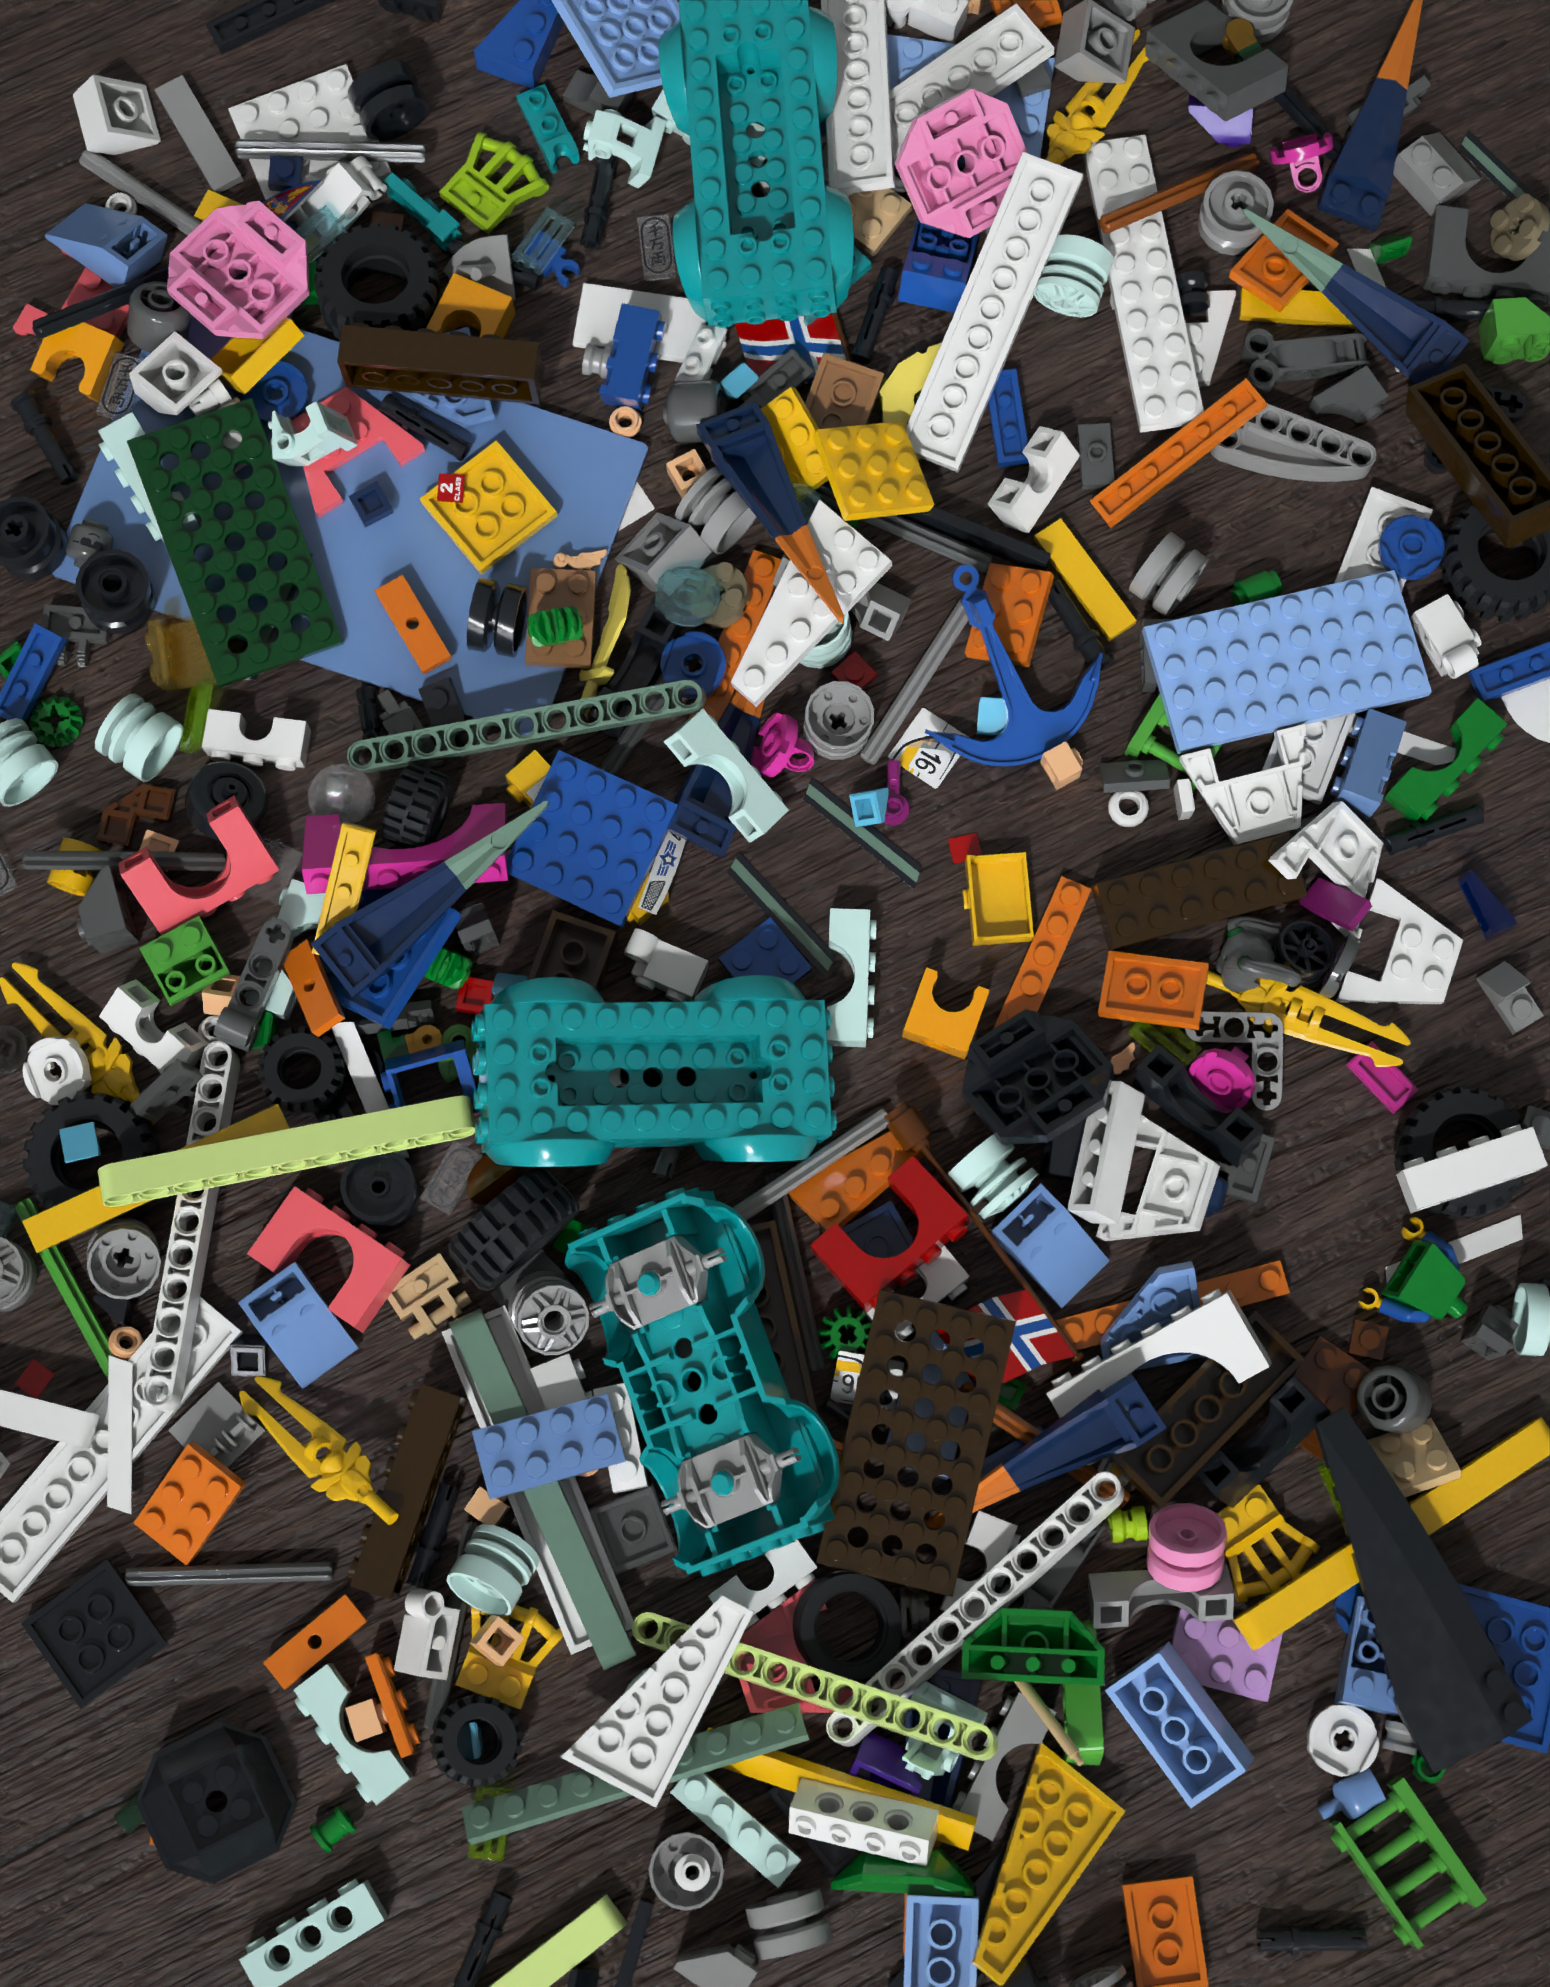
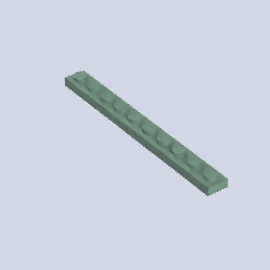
M799 1702L692 1735L669 1783L808 1741L809 1736ZM584 1769L462 1807L467 1840L471 1845L628 1797L631 1794Z

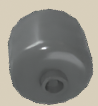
M148 282L134 289L129 299L127 333L137 347L152 353L174 331L185 340L188 339L191 314L169 295L166 282Z
M714 379L675 383L668 391L667 405L663 406L664 422L669 425L673 439L680 444L703 443L697 433L696 424L727 412L724 390L721 384Z
M1391 1365L1376 1367L1367 1373L1358 1386L1356 1396L1358 1410L1367 1423L1376 1429L1397 1434L1409 1433L1422 1426L1430 1415L1433 1403L1431 1390L1421 1376L1414 1371Z

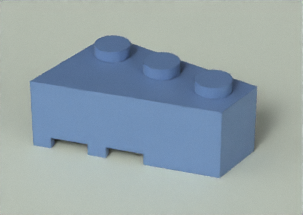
M1370 708L1363 718L1357 717L1351 731V735L1356 736L1353 747H1346L1340 762L1341 765L1345 766L1342 777H1335L1330 790V795L1335 796L1333 802L1343 801L1357 816L1367 820L1370 819L1382 803L1384 795L1381 793L1385 781H1388L1392 771L1390 767L1397 754L1406 721Z

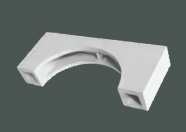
M1218 1288L1200 1298L1203 1302L1201 1306L1191 1310L1189 1305L1171 1314L1170 1316L1173 1321L1161 1327L1159 1322L1142 1330L1140 1333L1143 1338L1131 1344L1130 1340L1126 1339L1111 1348L1113 1353L1111 1356L1101 1360L1099 1355L1086 1361L1081 1365L1084 1371L1072 1377L1067 1372L1051 1381L1054 1387L1046 1394L1061 1418L1098 1389L1101 1392L1145 1362L1162 1355L1182 1352L1206 1356L1228 1369L1238 1383L1267 1369L1272 1364V1361L1230 1289L1221 1293Z

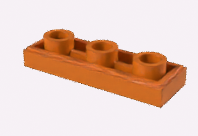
M403 575L374 590L423 675L452 660L450 653ZM412 623L419 624L416 629L408 628Z
M306 939L289 951L284 968L311 1032L319 1037L345 1019V1016L319 956L312 953V942Z
M345 1594L263 1663L282 1688L286 1690L365 1625L368 1620L350 1597ZM315 1635L320 1636L322 1639V1644L317 1649L311 1644V1639Z
M380 1652L365 1657L400 1757L404 1758L416 1753V1745L421 1743L415 1724L408 1725L404 1711L409 1709L403 1691H396L392 1678L397 1676L394 1671V1664L390 1656L384 1658L383 1653L381 1654Z

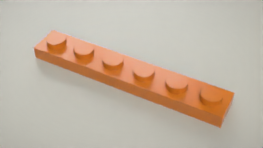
M1247 379L1243 380L1092 498L1090 503L1107 525L1112 528L1267 407L1266 401Z
M753 550L744 573L751 586L752 597L750 603L747 600L746 606L743 609L745 613L740 620L731 626L723 628L718 641L727 662L725 679L720 687L714 691L713 695L706 698V703L702 708L717 723L736 692V689L731 684V680L776 587L772 583L782 559L757 550Z
M1061 876L993 1029L1025 1009L1038 1012L1091 893V888Z

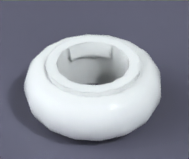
M1141 791L1114 792L1108 803V811L1112 820L1118 825L1135 827L1141 824L1147 817L1149 804L1145 794ZM1124 799L1133 800L1138 806V811L1134 815H1125L1119 809V803Z

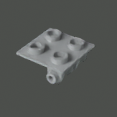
M220 1382L215 1384L168 1430L184 1448L188 1443L195 1441L227 1468L265 1432L252 1416L244 1413L242 1405Z

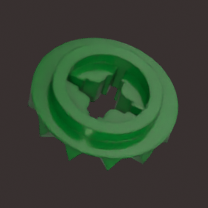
M53 695L51 698L41 699L40 704L35 709H32L29 724L39 742L50 747H62L70 744L79 736L83 727V715L78 705L71 699ZM55 710L61 718H66L58 723L57 733L51 723H46V721L53 719Z

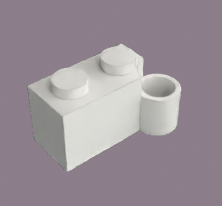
M1449 594L1415 611L1410 618L1413 632L1441 677L1448 674L1451 678L1455 679L1478 666L1477 656L1479 651L1477 647L1481 646V640L1477 632L1468 627L1463 619L1464 612L1458 602L1452 601Z
M637 928L634 929L624 951L627 957L636 961L631 972V976L636 979L635 984L650 991H653L654 987L666 992L665 996L675 1002H684L685 1000L692 1002L709 968L708 960L661 941L651 933Z
M569 1353L530 1369L546 1410L594 1397L592 1391L585 1393L581 1383V1379L586 1378L579 1358L572 1360Z
M414 1588L407 1594L405 1599L407 1614L404 1615L394 1671L419 1677L447 1680L460 1610L444 1607V1599L439 1592Z

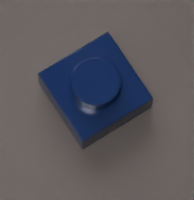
M270 156L268 178L270 191H284L303 182L304 161L302 157Z
M378 481L349 496L365 528L394 513Z

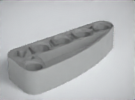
M1266 403L1267 407L1227 437L1234 445L1225 446L1220 443L1210 451L1217 460L1242 469L1269 476L1312 482H1339L1363 479L1370 472L1377 455L1373 445L1367 441ZM1261 422H1271L1275 429H1266L1262 426ZM1300 433L1304 436L1305 441H1297L1291 434ZM1322 445H1331L1336 452L1328 453L1324 451ZM1359 456L1365 460L1366 464H1357L1352 457Z

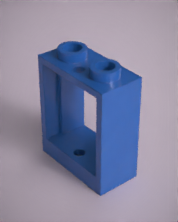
M464 1040L385 1060L386 1072L380 1073L385 1093L391 1091L395 1103L389 1104L390 1109L407 1106L397 1072L453 1057L463 1094L470 1097L474 1114L480 1112V1109L474 1108V1089H477Z

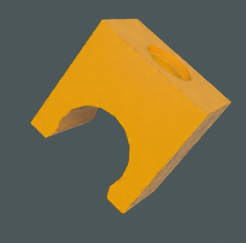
M453 273L426 329L443 334L453 331L458 327L468 326L480 331L479 337L492 334L503 339L515 316L513 299L506 294Z
M82 322L43 338L30 370L41 378L52 382L61 363L70 358H81L84 362L85 374L79 384V391L88 398L100 403L112 367L118 360L125 343L115 335Z
M926 967L902 1037L965 1060L990 990L978 986L967 1008L959 1012L945 1011L936 1004L932 994L938 978L937 971Z

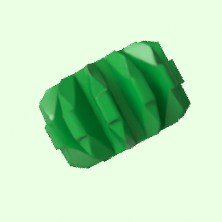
M574 606L547 609L531 614L527 618L529 638H531L532 644L535 647L556 646L574 642L583 637L582 616H580L578 608Z
M443 946L424 976L446 987L459 989L468 980L473 963L467 956Z
M848 1306L846 1317H842L838 1308L833 1310L836 1322L826 1316L823 1318V1323L830 1327L831 1330L821 1329L818 1331V1336L827 1337L830 1340L823 1342L820 1347L821 1350L834 1347V1350L829 1355L831 1361L837 1357L839 1351L859 1354L858 1350L860 1349L865 1353L867 1345L863 1341H868L869 1334H865V1331L870 1330L872 1321L863 1325L860 1323L864 1319L866 1312L860 1311L855 1319L852 1318L853 1307ZM847 1327L854 1329L853 1337L856 1341L852 1344L850 1340H848L847 1344L840 1341L842 1335L838 1332L841 1328H844L845 1331H847Z

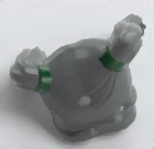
M1243 915L1233 916L1227 921L1228 938L1216 964V969L1221 973L1222 983L1225 988L1235 992L1255 989L1260 986V981H1256L1257 978L1282 982L1291 987H1295L1301 982V975L1294 969L1274 962V952L1268 939L1277 937L1283 930L1281 922H1270Z

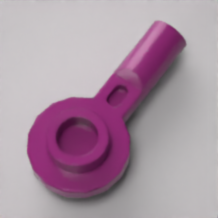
M889 760L887 763L889 795L884 824L890 826L900 825L905 822L910 810L909 803L900 795L901 762L898 760Z

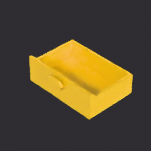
M286 317L265 339L232 337L210 360L222 369L223 373L218 379L224 386L246 394L304 337V334L290 318Z
M1026 852L981 856L966 855L967 889H962L964 909H969L972 946L1032 941L1034 932Z

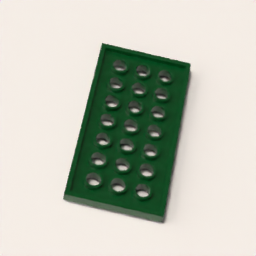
M252 398L127 440L219 688L343 645V640L277 464L272 459V451ZM227 434H239L242 438L241 444L234 449L227 448L223 444V439ZM200 443L208 445L211 449L209 456L205 459H196L192 455L194 446ZM173 454L179 458V464L175 469L166 470L162 468L161 460L165 455ZM241 463H247L253 467V473L247 479H240L234 474L235 468ZM209 474H217L222 478V483L219 488L209 490L203 485L205 477ZM181 484L191 489L190 496L183 501L172 497L173 489ZM254 493L262 495L265 499L263 506L256 510L250 509L246 505L247 497ZM227 504L233 508L231 518L219 520L215 517V510L219 505ZM194 514L202 519V525L198 530L188 531L184 528L183 521L188 515ZM263 524H271L275 527L276 534L270 540H263L257 535L258 528ZM231 535H240L244 538L245 544L242 549L232 551L226 547L227 539ZM203 545L213 549L212 558L206 562L198 561L195 558L196 549ZM276 554H281L287 558L286 567L279 571L271 569L268 565L269 559ZM244 565L253 566L256 569L254 579L248 582L240 580L237 576L240 567ZM212 576H220L225 580V586L221 591L214 593L206 588L207 580ZM285 585H294L298 588L299 594L295 600L285 601L280 597V591ZM257 595L265 597L268 601L266 609L261 612L252 611L249 608V601L252 597ZM225 606L236 610V617L230 623H223L217 617L219 610ZM298 615H304L310 620L309 628L303 632L295 631L291 627L293 618ZM266 626L277 628L279 631L277 640L272 643L264 642L260 638L262 629ZM242 637L247 640L248 646L243 653L235 654L230 651L229 643L233 638Z

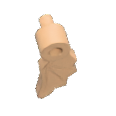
M604 549L592 553L581 552L578 556L557 553L553 559V565L557 569H564L568 564L575 570H591L595 566H600L601 559L605 557L607 550Z
M1130 1043L1121 1053L1111 1057L1110 1062L1114 1068V1075H1120L1122 1071L1129 1069L1130 1062L1135 1059L1133 1055L1135 1043Z

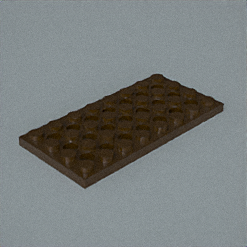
M883 1289L879 1290L839 1462L840 1476L838 1487L830 1501L835 1519L825 1522L826 1530L823 1531L816 1563L953 1597L1016 1321ZM908 1321L915 1326L916 1335L913 1340L902 1341L898 1338L896 1328L899 1323ZM938 1329L946 1331L950 1336L949 1346L942 1350L934 1348L930 1343L931 1333ZM978 1338L983 1342L984 1352L980 1357L972 1358L965 1353L964 1344L968 1339ZM899 1355L907 1360L908 1370L905 1374L894 1375L890 1372L888 1362L891 1357ZM927 1364L938 1365L942 1370L941 1380L934 1384L926 1382L922 1376L924 1366ZM962 1372H969L976 1378V1387L970 1392L961 1391L956 1385V1378ZM885 1390H894L899 1394L900 1404L897 1408L886 1409L883 1407L880 1397ZM928 1398L933 1402L934 1413L930 1417L922 1418L916 1414L914 1404L918 1399ZM955 1406H961L968 1412V1421L962 1426H955L949 1421V1410ZM886 1424L891 1428L892 1438L889 1442L882 1444L873 1438L872 1431L876 1425ZM919 1432L924 1435L926 1447L922 1451L914 1452L908 1448L906 1439L910 1433ZM945 1441H955L960 1446L961 1453L957 1459L947 1460L941 1455L940 1447ZM877 1458L883 1462L884 1473L880 1477H870L865 1472L864 1466L868 1459ZM906 1466L913 1467L918 1472L917 1483L912 1486L902 1484L898 1477L901 1468ZM946 1475L951 1479L953 1487L949 1493L939 1494L933 1489L932 1482L936 1476ZM863 1492L873 1494L876 1498L875 1509L869 1512L862 1511L857 1505L859 1494ZM904 1501L909 1505L911 1513L907 1519L898 1520L892 1516L890 1509L894 1502ZM931 1509L941 1511L945 1517L944 1524L940 1528H930L924 1519L927 1511ZM853 1527H863L868 1532L869 1538L866 1544L857 1546L850 1541L849 1531ZM896 1535L901 1539L903 1547L899 1553L889 1554L884 1550L883 1539L886 1536ZM928 1543L935 1547L937 1557L934 1561L925 1563L918 1558L917 1548L921 1544Z

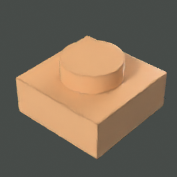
M146 829L139 851L147 846L150 852H175L179 840Z

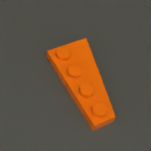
M889 1131L841 1157L787 1193V1195L824 1232L834 1223L843 1228L890 1186L888 1177L912 1156L919 1160L924 1156V1153L921 1149L914 1153L912 1148L905 1152Z

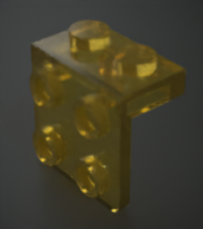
M161 619L147 621L149 631L145 633V640L149 651H152L153 663L150 664V675L157 687L170 692L217 683L194 620L169 624Z

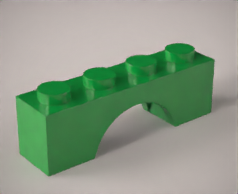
M1477 698L1449 729L1455 743V756L1452 764L1437 771H1424L1412 767L1394 785L1384 799L1409 822H1417L1420 817L1427 821L1440 807L1435 803L1442 794L1448 798L1461 784L1457 778L1464 771L1470 775L1483 761L1479 755L1486 748L1492 752L1505 738L1501 732L1508 724L1483 701Z

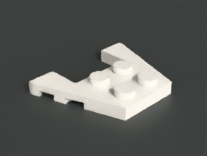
M1236 290L1207 291L1206 293L1210 296V308L1206 310L1207 322L1185 323L1199 386H1209L1236 296ZM1111 294V295H1110V305H1111L1112 309H1114V304H1113V299H1112V294Z
M1305 724L1273 732L1282 766L1220 782L1218 780L1210 748L1179 756L1180 763L1234 845L1301 828L1303 785L1301 784L1302 767L1305 760V753H1303L1304 737L1306 736Z
M1343 801L1333 802L1276 851L1268 861L1286 879H1296L1309 857L1337 886L1366 898L1369 883H1374L1383 842ZM1331 922L1345 937L1351 934L1360 939L1362 929L1358 928L1359 924L1353 931H1350Z
M1376 879L1369 897L1372 905L1370 911L1399 921L1380 981H1376L1348 971L1343 977L1336 1001L1340 1003L1398 1002V1004H1442L1463 939L1384 881Z
M1141 1115L1135 1146L1156 1150L1136 1214L1121 1212L1119 1224H1099L1095 1237L1102 1241L1200 1231L1220 1169L1217 1163Z

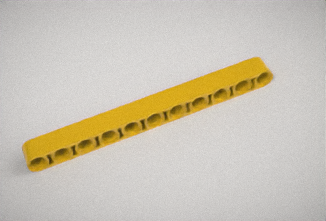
M1542 1417L1531 1421L1461 1467V1478L1428 1489L1410 1501L1409 1505L1428 1535L1549 1456V1427ZM1351 1541L1233 1619L1252 1651L1270 1642L1359 1582L1352 1558L1354 1550Z

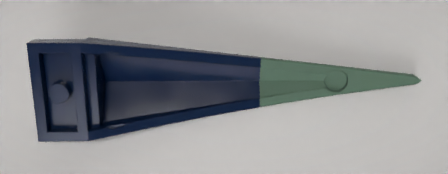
M1242 209L1243 214L1362 334H1365L1366 338L1396 369L1415 384L1446 372L1470 341L1441 318L1353 270L1250 210Z
M549 801L541 802L441 864L340 920L312 942L311 945L350 995L357 997L381 976H384L549 806Z

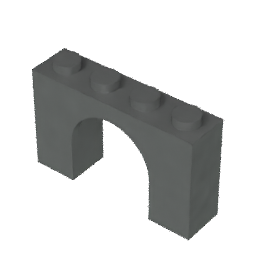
M1206 0L1148 29L1145 52L1146 57L1152 63H1155L1171 79H1174L1192 96L1201 101L1211 112L1227 122L1285 92L1288 64L1269 49L1240 63L1228 66L1212 65L1198 59L1197 56L1223 43L1226 30L1227 16Z
M1443 205L1436 206L1430 219L1422 289L1431 290L1434 294L1438 295L1460 294L1468 299H1479L1481 297L1489 299L1526 297L1539 308L1550 306V225L1547 232L1542 230L1538 238L1541 242L1539 247L1531 255L1522 259V264L1519 267L1505 273H1493L1477 266L1467 252L1466 231L1469 209Z

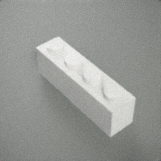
M1122 1081L1111 1082L1105 1106L1086 1118L1067 1211L1094 1224H1119L1145 1098L1143 1093Z
M1520 1124L1500 1131L1502 1135L1500 1138L1490 1141L1488 1135L1469 1141L1470 1148L1457 1151L1456 1146L1436 1152L1437 1159L1425 1162L1424 1158L1420 1157L1404 1163L1405 1169L1396 1174L1410 1213L1539 1171L1548 1166L1534 1128L1530 1127L1522 1130Z

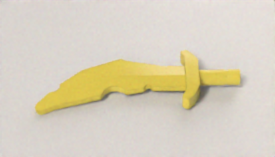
M942 343L928 347L923 354L916 352L896 366L879 391L882 398V423L903 421L906 429L915 407L914 396L918 391H922Z
M619 564L615 571V579L608 607L609 617L603 628L600 645L591 670H581L579 673L580 681L586 683L581 699L596 697L599 686L606 685L614 674V669L607 667V663L626 621L631 592L629 576H627V570L623 564ZM592 706L585 711V716H588V713Z

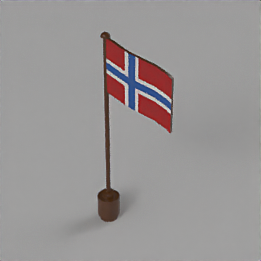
M831 313L826 317L817 318L810 325L804 324L805 316L797 317L792 321H781L779 319L765 320V322L756 325L748 324L747 322L734 323L747 366L760 377L793 348L815 371V375L823 353L852 362L838 313ZM815 375L803 386L812 385Z
M905 1101L884 1116L889 1123L887 1127L905 1152L912 1148L914 1153L921 1149L1024 1289L993 1297L967 1309L1016 1321L1002 1384L1041 1365L1072 1358L1071 1360L1074 1362H1080L1084 1356L1083 1351L1078 1352L926 1146L931 1142L928 1135L933 1131L914 1106L910 1107L907 1101ZM941 1329L935 1330L948 1347L950 1344L949 1334ZM970 1338L964 1344V1351L969 1357H980L984 1352V1344L978 1338ZM966 1372V1374L969 1376V1378L976 1386L975 1376L969 1372Z

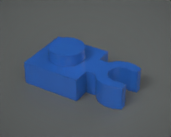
M543 231L521 253L522 259L535 270L542 271L545 278L554 272L558 283L564 287L569 286V279L563 275L565 271H572L577 276L580 274V267L575 261L570 259L564 260L567 256L566 249Z

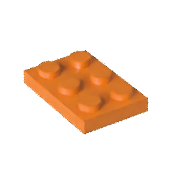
M1289 209L1274 223V225L1331 257L1338 249V242ZM1265 235L1252 246L1230 270L1229 274L1231 280L1278 312H1281L1310 281Z
M990 563L982 590L986 591L990 604L996 614L993 627L1012 664L1029 668L1054 576L1052 572ZM972 626L964 652L967 658L990 661L980 630Z
M1109 951L1098 1016L1199 1030L1209 963Z
M192 1441L184 1448L134 1521V1524L187 1566L193 1562L247 1483L195 1441Z
M1188 1875L1121 1884L1135 1987H1209L1193 1876Z

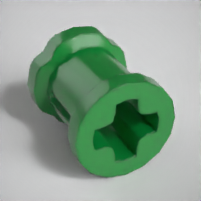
M338 1805L334 1808V1813L319 1825H312L310 1831L318 1844L329 1853L333 1850V1845L348 1833L353 1834L357 1831V1828L347 1812Z

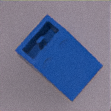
M917 218L902 272L898 301L955 313L969 280L979 233L971 238H964L920 223Z

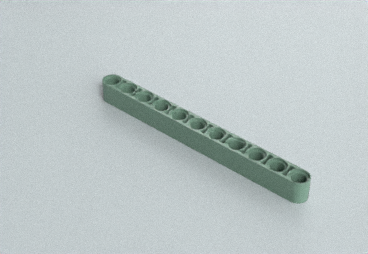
M692 680L670 682L354 742L349 747L347 759L353 768L366 773H374L406 767L412 762L418 764L692 714L704 707L706 693L699 684ZM689 688L696 689L698 693L696 701L691 705H684L682 702L683 692ZM656 694H662L665 699L664 706L658 711H651L649 707L651 697ZM629 700L632 705L630 714L626 717H619L616 712L618 704L621 701ZM591 706H596L599 710L598 719L593 723H586L584 719L585 711ZM559 712H564L566 724L561 729H554L552 726L553 716ZM531 718L534 723L533 731L528 735H522L519 730L521 722L524 719ZM498 724L501 728V735L496 741H490L487 737L488 729L492 725ZM466 730L469 735L468 743L459 748L456 746L455 737L460 731ZM433 736L436 739V748L433 752L426 754L423 749V743L428 737ZM401 742L404 746V753L399 759L394 760L391 755V749L396 743ZM369 748L372 753V759L367 765L362 766L359 761V755L364 749Z
M481 1308L449 1322L455 1340L493 1424L529 1415ZM556 1481L524 1490L523 1492L603 1669L607 1670L636 1656L632 1642L560 1482Z

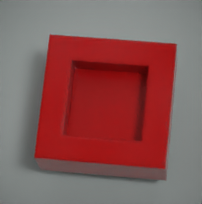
M854 651L831 672V677L835 681H847L864 690L877 678V673Z
M469 977L463 987L459 988L455 1006L456 1010L479 1014L484 1004H490L494 999L492 994L494 981Z

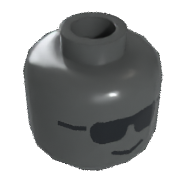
M83 520L82 524H76L72 527L66 553L75 560L74 566L80 568L89 557L101 551L112 549L113 536L108 532L109 528L95 521Z

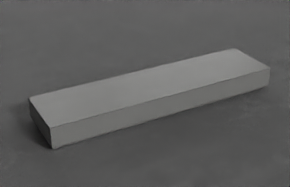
M183 75L154 89L213 192L220 194L241 183L243 178Z

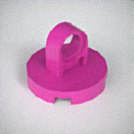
M1324 133V139L1319 140L1317 139V134L1282 142L1283 149L1279 151L1277 147L1273 146L1269 149L1271 163H1290L1295 187L1302 192H1312L1320 186L1322 181L1318 155L1334 148L1331 133ZM1305 168L1313 169L1317 174L1315 182L1311 185H1302L1298 180L1301 170Z
M774 713L767 719L758 733L764 737L760 747H753L751 765L766 778L775 777L783 768L794 772L809 770L814 764L812 744L797 737L798 725L796 719L787 714ZM795 753H804L807 755L803 759H795L791 757Z
M1236 1046L1231 1052L1216 1048L1204 1050L1194 1059L1188 1071V1075L1191 1077L1194 1085L1207 1098L1222 1107H1238L1241 1109L1248 1103L1256 1088L1255 1076L1249 1065L1245 1063L1249 1055Z

